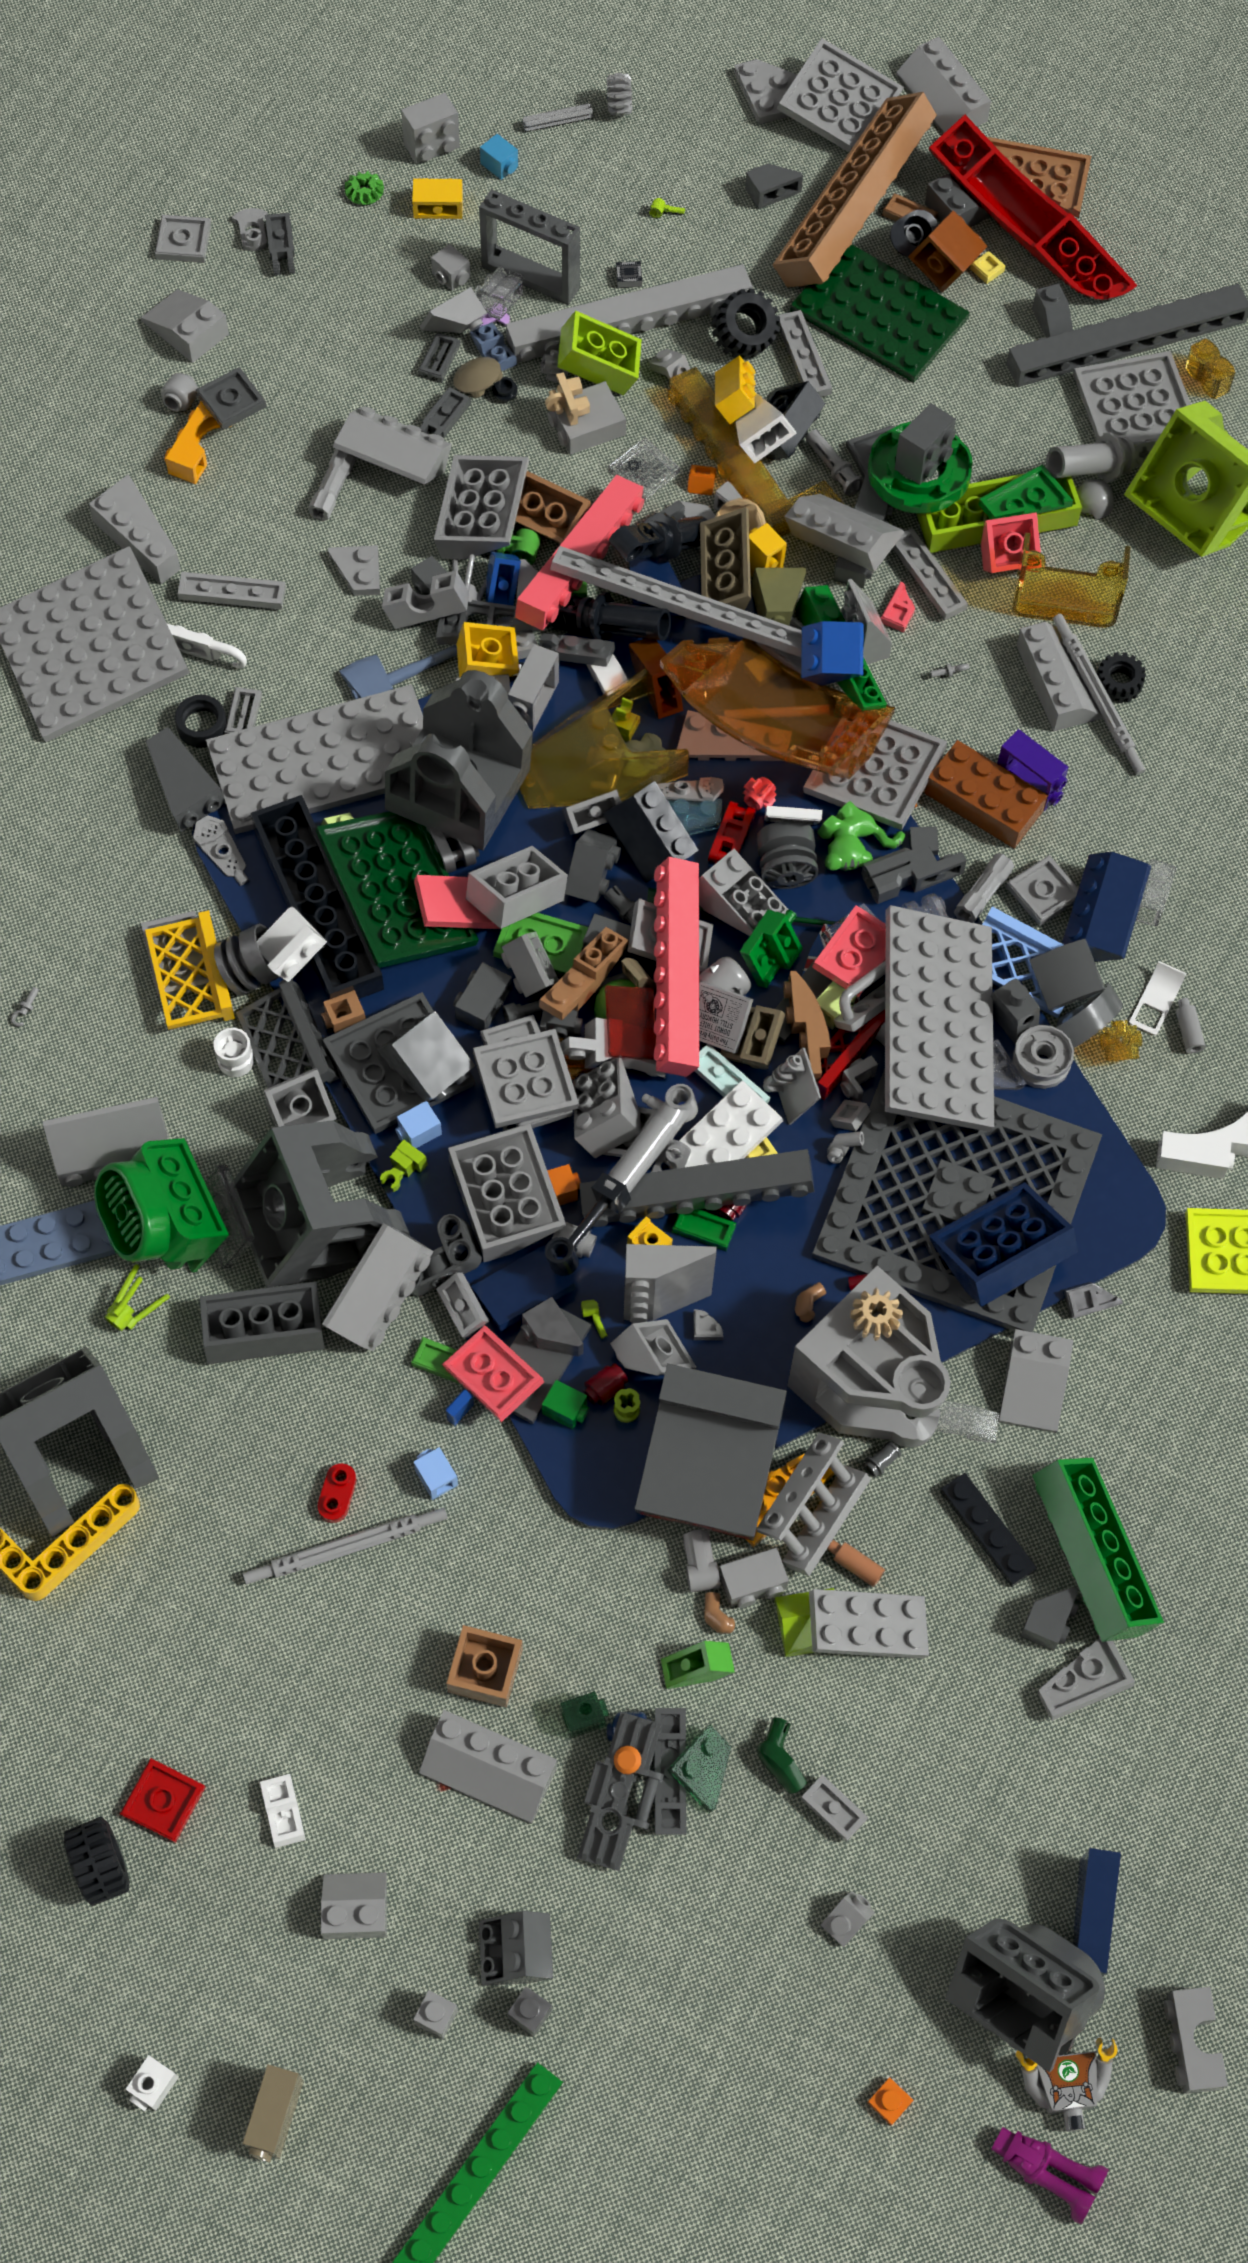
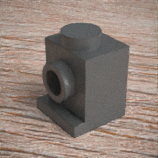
M575 1009L563 1020L543 1010L540 1032L556 1029L559 1040H565L569 1036L575 1037V1034L580 1035L583 1019L578 1018V1011Z

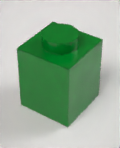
M555 1380L542 1403L543 1415L572 1430L577 1422L583 1423L590 1409L587 1406V1395L558 1380Z

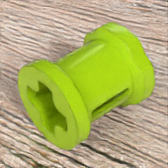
M631 1388L621 1389L614 1397V1414L619 1421L630 1423L636 1420L640 1414L639 1394ZM629 1402L632 1403V1407L627 1406L625 1409L622 1408V1404L627 1405Z

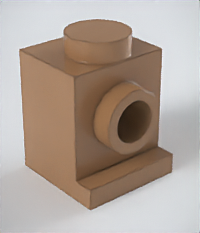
M355 990L323 1002L325 1012L321 1014L326 1029L332 1028L334 1034L366 1019Z

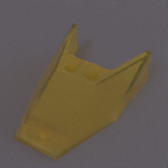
M646 668L569 716L532 745L530 771L519 788L529 809L572 806L617 790L620 800H623L650 782L655 781L657 784L669 783L688 776L689 752L687 749L632 752L627 748L608 710L621 705L623 697L632 701L647 695L648 672Z

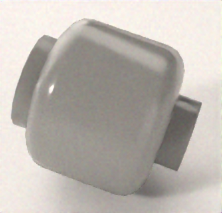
M175 373L170 376L161 390L164 405L172 411H186L197 398L196 389H198L195 380L190 375Z

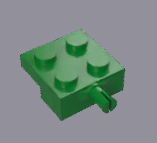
M767 910L748 940L743 944L740 953L757 986L767 988L780 967L790 970L803 950L791 925L797 917L796 913L792 910H787L785 914Z

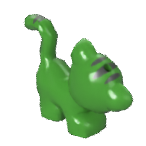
M851 801L838 811L836 817L830 816L817 832L823 839L834 837V840L828 845V855L825 859V865L831 871L838 869L843 871L855 870L862 867L864 863L873 860L871 853L865 850V846L858 839L860 837L873 834L883 847L891 849L900 846L905 839V834L902 831L896 832L892 839L888 838L884 830L876 824L873 816L857 808Z

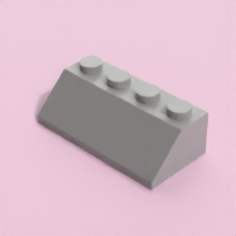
M940 37L919 45L896 72V76L911 94L924 92L937 115L933 122L942 134L965 114L976 126L988 122L991 100Z
M365 406L349 414L333 444V448L424 485L445 472L452 445L444 441V438L439 435L426 434L421 432V429L417 426H406L399 423L395 417L379 415L375 413L374 409Z
M822 494L799 497L784 516L792 536L875 572L904 534V531L898 527Z
M1042 622L1020 628L1016 647L1053 732L1102 719L1103 717L1062 643L1064 639L1057 626Z
M383 1223L322 1325L355 1344L374 1351L384 1340L385 1331L390 1323L398 1317L402 1303L413 1292L417 1278L428 1267L431 1260L430 1257L434 1251L409 1235Z
M443 1710L431 1736L419 1774L532 1824L556 1772L557 1759Z

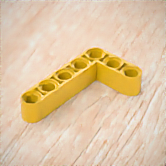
M119 1484L113 1487L33 1561L0 1528V1571L27 1599L39 1601L45 1598L136 1515L140 1508V1501L135 1490L128 1484ZM124 1496L132 1497L128 1505H118L120 1498ZM109 1517L106 1525L101 1527L95 1526L98 1518ZM79 1537L87 1538L83 1546H72L75 1539ZM11 1559H21L17 1567L7 1568V1563ZM53 1559H64L60 1567H49ZM35 1578L41 1580L37 1588L27 1589V1584L30 1580Z

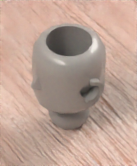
M728 956L718 959L699 974V983L706 982L743 996L751 988V982L745 971L734 959Z

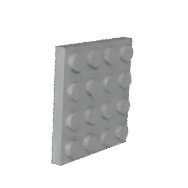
M821 38L779 102L777 110L850 152L886 98L900 96L904 87Z
M1171 351L1074 369L1073 376L1096 439L1106 432H1112L1119 438L1126 437L1132 442L1158 439L1175 410L1191 405Z
M849 705L803 787L804 793L840 807L851 801L857 808L873 816L874 820L903 830L928 783L930 774L936 768L947 748V741Z

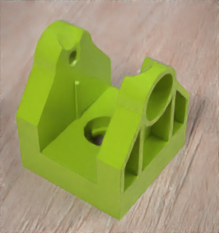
M1201 401L1178 408L1124 495L1199 556H1206L1229 547L1248 530V449L1228 434L1224 429L1222 413L1208 402ZM1203 469L1208 478L1207 491L1201 495H1196L1190 490L1187 482Z

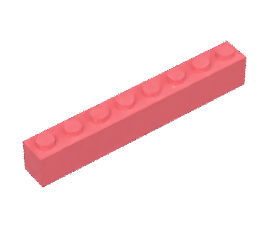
M616 475L560 546L596 559H603L610 546L609 539L611 535L620 527L629 526L635 512L639 513L644 505V499L642 498L644 487ZM557 550L521 593L516 604L515 618L542 631L549 622L553 623L559 609L568 604L571 594L574 590L578 591L583 583L581 580L550 570Z
M668 857L657 866L654 873V880L657 882V892L654 897V905L657 907L654 931L656 932L657 940L654 947V956L656 957V970L654 972V982L656 983V995L654 998V1007L656 1008V1021L654 1023L656 1046L653 1056L654 1060H656V1071L687 1077L699 1068V863Z

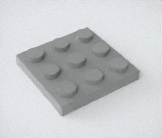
M556 1029L473 1048V1055L495 1128L578 1109V1099Z

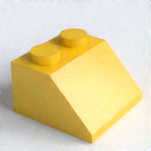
M463 623L456 643L459 678L468 670L481 671L490 676L509 674V677L519 672L515 627Z

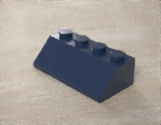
M1115 852L1089 854L1062 944L1066 945L1086 939L1095 962L1124 959L1150 874V864Z

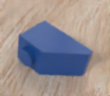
M491 551L486 576V602L513 606L521 564L516 555Z

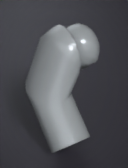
M863 1132L837 1134L827 1149L828 1160L831 1163H840L849 1147L863 1146Z

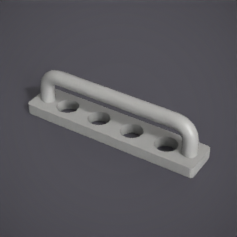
M885 961L843 991L839 1001L841 1015L834 1019L836 1028L854 1032L885 1009V983L852 1007L850 1005L854 996L885 975Z

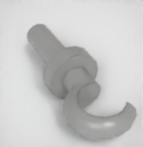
M945 664V667L942 669L930 671V677L933 678L941 675L952 677L953 673L967 670L970 666L969 664L955 666Z
M33 987L26 1001L20 1002L21 1010L15 1011L11 1016L13 1025L17 1027L24 1025L23 1022L16 1023L15 1019L18 1015H26L28 1010H33L34 1007L31 1004L39 989Z

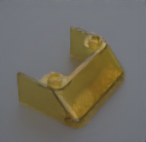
M1025 532L1013 598V612L1021 617L1053 621L1056 615L1062 614L1067 623L1102 628L1113 626L1117 621L1128 581L1131 546H1125L1121 563L1107 561L1099 565L1097 573L1046 567L1045 556L1038 551L1029 550L1031 533Z

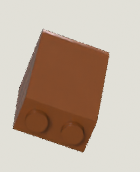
M953 210L908 258L943 293L987 248V245L965 223L964 219Z

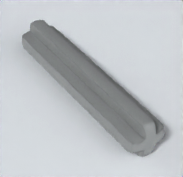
M587 103L524 116L522 124L525 131H531L592 118L593 110L591 105Z

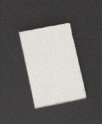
M767 806L764 820L766 822L795 820L809 825H817L822 820V810Z

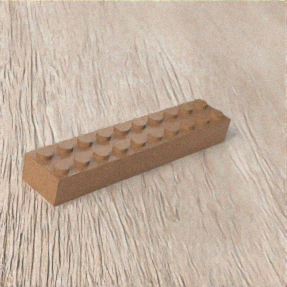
M924 92L886 98L772 264L787 288L811 284L819 285L828 280L829 274L835 265L840 262L841 256L852 244V240L858 231L863 228L864 222L875 210V206L886 194L887 188L896 179L897 173L908 161L910 154L919 145L920 139L931 127V123L937 116Z

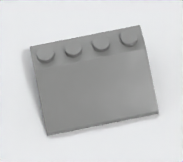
M454 455L434 536V542L441 558L468 559L471 554L478 556L510 545L528 468V457Z
M158 1097L42 1121L61 1186L76 1187L83 1182L96 1180L101 1169L109 1163L130 1161L145 1142L169 1139Z
M531 1124L448 1148L449 1162L475 1239L481 1251L483 1262L513 1254L566 1227Z
M626 1244L624 1320H630L632 1323L653 1321L711 1296L716 1247Z

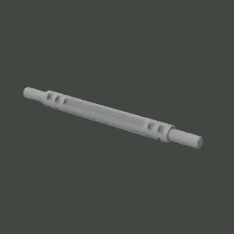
M1062 614L1056 615L1053 621L1064 639L1062 643L1098 707L1120 752L1126 755L1136 775L1144 773L1146 769L1135 751L1136 745L1088 659L1077 635L1071 632Z
M445 1508L419 1516L413 1514L272 1560V1564L243 1573L244 1580L247 1585L274 1575L278 1578L419 1532L421 1527L446 1520L448 1517Z

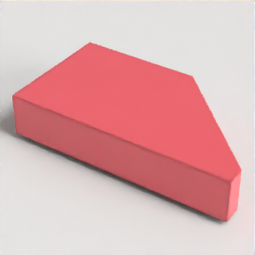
M900 581L881 616V621L884 625L904 633L914 614L915 607L906 592V586L903 582Z

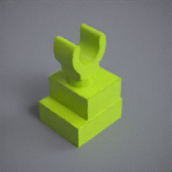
M622 698L620 708L616 707L608 722L607 734L626 742L631 740L640 723V716L631 713L633 701Z
M403 1140L390 1156L391 1164L395 1168L381 1174V1184H384L387 1179L393 1178L395 1182L391 1185V1190L396 1192L400 1187L403 1175L409 1177L415 1169L421 1173L428 1165L426 1156Z

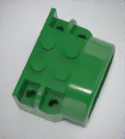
M185 1138L145 1142L130 1161L109 1163L101 1169L97 1176L94 1188L96 1210L114 1251L125 1261L139 1262L161 1258L171 1270L180 1269L187 1262L193 1273L200 1269L229 1236Z

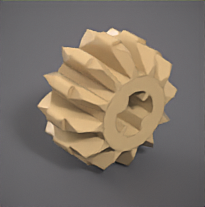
M876 1287L873 1289L871 1296L864 1290L861 1293V1299L853 1301L855 1309L851 1310L850 1318L856 1320L853 1325L854 1330L863 1328V1338L872 1333L874 1340L877 1341L880 1338V1333L889 1338L891 1337L892 1330L899 1329L900 1322L898 1319L902 1318L903 1312L897 1309L899 1306L898 1299L889 1300L891 1294L889 1291H886L882 1296L879 1295V1290ZM876 1311L881 1313L877 1315V1317L872 1316L876 1313Z

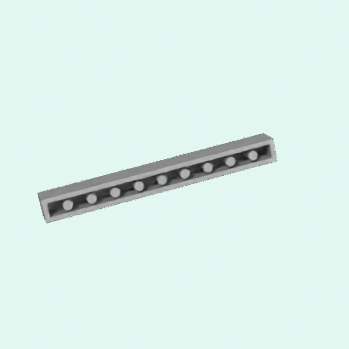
M742 264L507 323L506 340L511 352L516 356L517 363L530 361L534 358L542 357L544 354L550 355L551 349L559 351L561 327L575 310L628 334L710 314L711 308L717 302L726 300L732 293H737L741 289H745L747 292L749 289H753V286Z

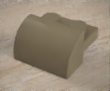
M756 1005V1008L751 1007L738 1053L721 1049L720 1054L729 1061L747 1064L751 1068L768 1069L785 1013L781 1010Z

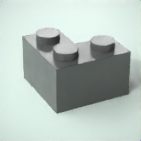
M588 829L579 838L575 845L565 894L595 903L601 895L605 896L609 886V880L605 879L607 870H611L613 864L618 862L621 848L617 847L619 841L617 837Z

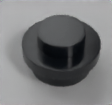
M502 377L500 381L495 382L493 385V396L502 402L511 401L517 396L518 387L511 378Z

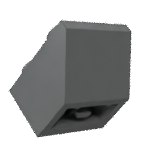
M519 1911L479 1921L482 1986L526 1984L553 1979L550 1913Z

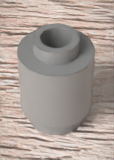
M565 1222L566 1227L554 1232L552 1239L556 1237L569 1239L578 1226ZM591 1231L587 1233L576 1247L578 1249L576 1254L579 1258H582V1256L589 1258L593 1251L597 1236L592 1235Z

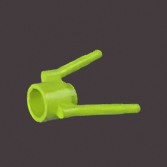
M139 1264L133 1266L113 1304L104 1316V1319L119 1331H123L125 1327L132 1330L137 1322L170 1298L169 1294H165L135 1317L132 1316L135 1311L127 1303L138 1289L143 1278L139 1276L129 1290L128 1288L140 1267Z

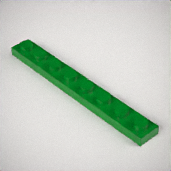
M536 2063L392 2263H435L563 2085V2081L541 2064Z

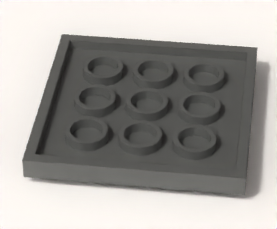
M423 992L322 1039L324 1047L374 1134L397 1124V1116L425 1102L376 1050L416 1018L433 1012ZM471 1074L458 1085L454 1082L447 1088L449 1093L437 1102L434 1099L427 1101L428 1104L432 1107L475 1086V1079Z

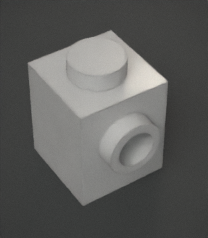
M451 244L431 257L432 274L440 284H445L451 291L460 285H464L470 278V261Z

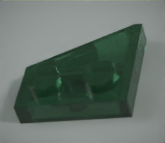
M711 1724L705 1726L668 1769L671 1775L708 1813L716 1809L732 1748Z

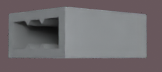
M606 381L583 389V394L573 396L574 399L587 396L590 403V413L579 416L578 424L570 426L565 410L562 414H557L556 411L547 413L551 427H556L558 431L557 435L561 446H566L570 455L626 435V418Z

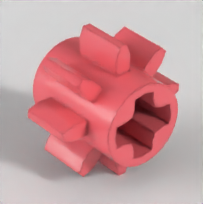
M760 777L754 780L751 778L745 784V791L743 792L745 795L744 801L749 807L760 810L763 807L772 806L776 801L774 798L777 795L775 793L776 787L769 779Z

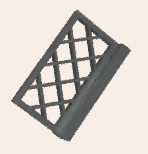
M282 980L279 982L280 987L236 1012L243 1031L247 1033L250 1039L254 1057L268 1088L281 1083V1080L291 1079L283 1076L288 1061L299 1064L294 1077L303 1074L304 1068L307 1066L318 1069L323 1083L327 1081L331 1084L340 1078L331 1057L323 1045L322 1035L301 987L293 980L289 982ZM282 996L284 1005L281 1013L270 1011L273 1001ZM256 1011L262 1013L257 1027L250 1026L246 1017ZM268 1015L278 1017L274 1032L263 1029ZM285 1020L292 1021L294 1024L290 1037L280 1034ZM262 1033L272 1036L267 1051L260 1049L258 1046ZM278 1038L288 1041L284 1055L273 1053ZM295 1043L301 1044L304 1047L300 1060L290 1057ZM271 1057L282 1059L277 1074L268 1070Z

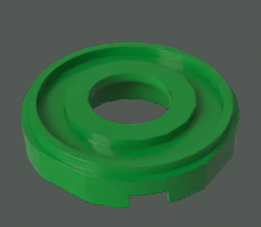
M911 422L902 423L881 434L871 448L868 462V478L871 486L886 503L905 512L926 514L951 506L965 494L970 484L973 462L969 448L956 434L952 440V455L946 462L942 461L937 467L938 478L929 482H922L920 485L906 479L900 472L895 470L899 435Z

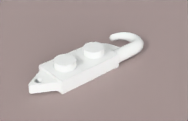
M167 624L180 652L213 661V659L218 660L222 654H225L239 661L238 663L233 662L231 664L232 667L239 669L246 666V656L238 648L213 640V637L205 633H197L179 625Z

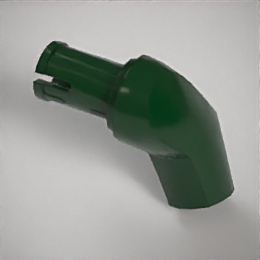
M774 1717L771 1720L765 1741L758 1744V1757L789 1794L800 1791L807 1782L795 1761L783 1748L791 1724L787 1723L785 1719Z

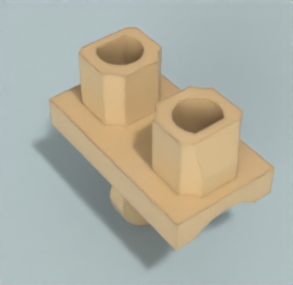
M564 372L556 374L559 385L556 387V390L549 391L550 396L545 400L546 408L549 411H556L557 414H562L565 410L570 426L578 424L579 416L590 413V403L587 396L576 399L573 397L583 394L582 383L579 377L566 379Z

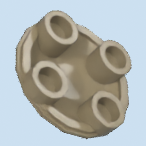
M478 357L466 362L456 371L453 378L454 387L460 392L470 394L472 398H478L485 393L487 388L500 381L503 373L496 359Z

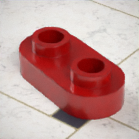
M335 1464L327 1472L318 1501V1511L321 1518L328 1523L340 1522L348 1513L357 1483L355 1471L348 1464ZM338 1474H345L346 1479L344 1481H337L336 1476ZM335 1501L338 1503V1506L335 1509H329L327 1507L328 1503Z

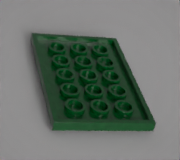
M852 244L843 253L840 262L835 265L829 274L828 280L819 285H808L791 304L790 308L791 312L801 310L806 321L913 383L969 319L970 314L966 309Z
M390 811L317 826V836L376 966H379V968L477 945L479 939L474 928L424 926L414 879L417 875L449 876L426 826Z

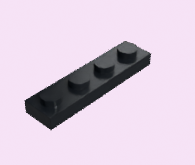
M963 1473L941 1488V1494L1011 1587L1036 1571L1037 1567L966 1473Z

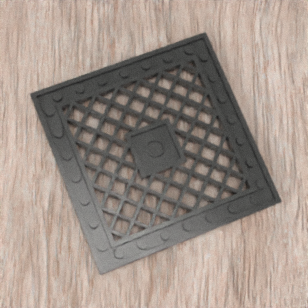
M884 1069L869 1107L870 1113L865 1118L860 1130L864 1134V1145L854 1146L814 1248L812 1258L858 1275L868 1274L876 1266H879L908 1293L1013 1331L1018 1329L1033 1332L1056 1265L981 1307L963 1289L956 1277L952 1276L954 1275L950 1269L945 1270L940 1260L942 1257L936 1252L923 1224L934 1220L940 1230L945 1227L943 1221L952 1223L985 1205L988 1198L992 1201L996 1199V1194L1003 1191L1008 1192L1014 1189L1013 1187L1024 1182L1040 1197L1051 1193L1048 1204L1071 1224L1102 1134L995 1096L994 1128L990 1132L974 1129V1134L964 1137L959 1128L961 1126L946 1124L937 1128L934 1121L915 1117L910 1118V1116L901 1115L904 1120L903 1122L894 1125L898 1114L885 1112ZM926 1121L931 1131L919 1135L915 1125ZM908 1128L913 1138L901 1142L896 1132ZM953 1130L957 1141L946 1145L941 1134ZM997 1132L1002 1143L991 1147L986 1137ZM1006 1133L1011 1134V1135H1014V1136H1017V1137L1012 1138V1139L1009 1140V1138H1008V1136H1007ZM891 1136L895 1145L885 1149L888 1138ZM935 1137L940 1148L928 1152L923 1142ZM980 1140L985 1150L973 1154L968 1144ZM1024 1142L1029 1152L1018 1156L1013 1146ZM1033 1142L1042 1145L1043 1147L1036 1149ZM917 1145L922 1155L910 1159L905 1149ZM962 1147L966 1158L955 1162L950 1151ZM1006 1149L1011 1160L1000 1164L995 1153ZM1051 1151L1056 1162L1045 1166L1040 1155ZM899 1152L904 1162L892 1167L887 1156ZM944 1154L947 1161L941 1159L937 1169L932 1159ZM989 1157L994 1167L982 1171L977 1161ZM881 1159L885 1170L875 1174ZM1033 1159L1038 1169L1027 1173L1022 1163ZM926 1162L931 1172L919 1176L914 1166ZM971 1164L973 1170L964 1168L963 1166ZM1015 1166L1020 1177L1009 1181L1004 1170ZM908 1169L912 1180L901 1184L896 1173ZM1059 1169L1054 1183L1049 1172ZM998 1174L1003 1184L992 1188L995 1178L989 1176ZM890 1176L894 1187L883 1191L878 1180ZM1043 1176L1047 1187L1036 1190L1031 1180ZM933 1179L930 1190L927 1192L923 1183ZM872 1184L876 1194L866 1198ZM917 1186L921 1197L910 1201L905 1190ZM898 1193L903 1204L891 1208L887 1197ZM880 1201L885 1211L873 1216L868 1205ZM924 1203L921 1213L927 1215L919 1218L914 1207ZM863 1209L867 1219L857 1222L860 1211ZM907 1210L912 1221L900 1225L895 1215ZM889 1218L894 1229L882 1233L877 1222ZM871 1225L876 1236L863 1240L859 1230ZM916 1228L921 1238L909 1243L904 1232ZM852 1233L856 1240L850 1239ZM898 1235L903 1246L891 1250L886 1239ZM880 1243L883 1250L872 1247V1245ZM925 1245L930 1256L918 1260L913 1249ZM907 1252L910 1260L900 1257L898 1255ZM934 1262L938 1270L930 1268L925 1265ZM1015 1292L1014 1298L1008 1296L1009 1294Z

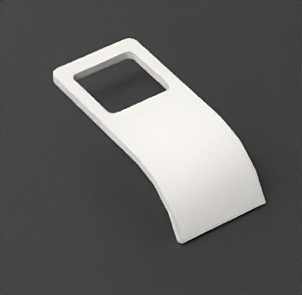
M1158 961L1129 1024L1156 1036L1187 973ZM1143 1004L1162 1012V1016L1155 1029L1135 1020Z

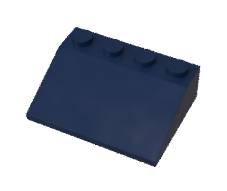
M1025 1182L929 1235L930 1241L963 1289L981 1307L1078 1253L1074 1227Z

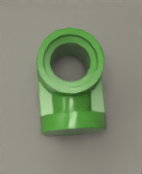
M520 529L517 531L516 536L512 535L510 545L497 549V552L516 555L519 560L525 559L532 565L537 556L541 537L533 530Z

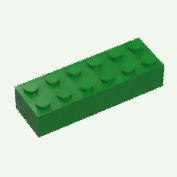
M1094 1458L1059 1459L1033 1474L1032 1477L1036 1484L1037 1493L1042 1498L1047 1510L1048 1519L1055 1529L1059 1545L1066 1555L1071 1567L1072 1576L1077 1581L1082 1593L1083 1602L1090 1612L1094 1628L1101 1641L1137 1638L1163 1624V1618Z

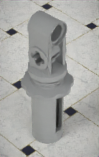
M1106 432L1098 437L1094 444L1052 447L1046 457L1047 470L1054 478L1097 474L1105 482H1114L1122 474L1131 472L1134 467H1141L1158 439L1132 442L1126 437L1119 438L1112 432Z

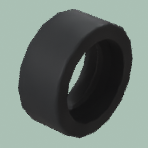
M194 695L186 698L179 704L175 711V724L180 739L187 745L196 748H206L207 739L225 735L226 714L222 704L216 698L208 695ZM199 711H208L217 718L215 725L205 731L190 730L186 727L185 721L191 714Z

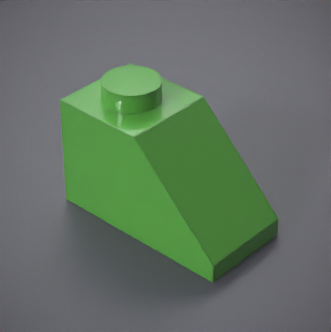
M702 1641L661 1659L666 1689L712 1682L735 1672L730 1646L726 1642Z

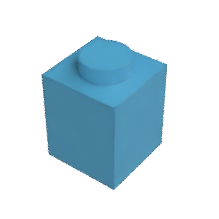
M496 134L480 146V163L502 180L508 174H512L518 167V149Z

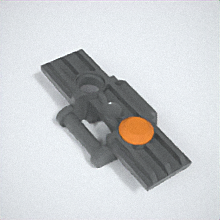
M620 1712L608 1756L605 1762L596 1760L584 1803L591 1805V1813L577 1858L620 1871L633 1825L644 1829L649 1828L650 1823L647 1820L658 1782L663 1780L664 1774L650 1770L663 1724ZM642 1774L647 1776L636 1817L632 1818L627 1816L629 1806L626 1805L633 1782H636L638 1775ZM609 1812L615 1813L619 1818V1825L613 1831L605 1829L602 1823L604 1816Z

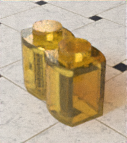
M1206 338L1191 345L1185 364L1189 375L1199 381L1204 392L1213 399H1217L1230 392L1235 376V369L1231 362L1225 357L1220 356L1216 345Z

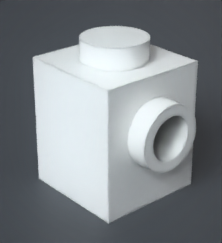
M148 2055L126 2088L132 2094L129 2101L143 2111H146L148 2106L156 2111L179 2077Z

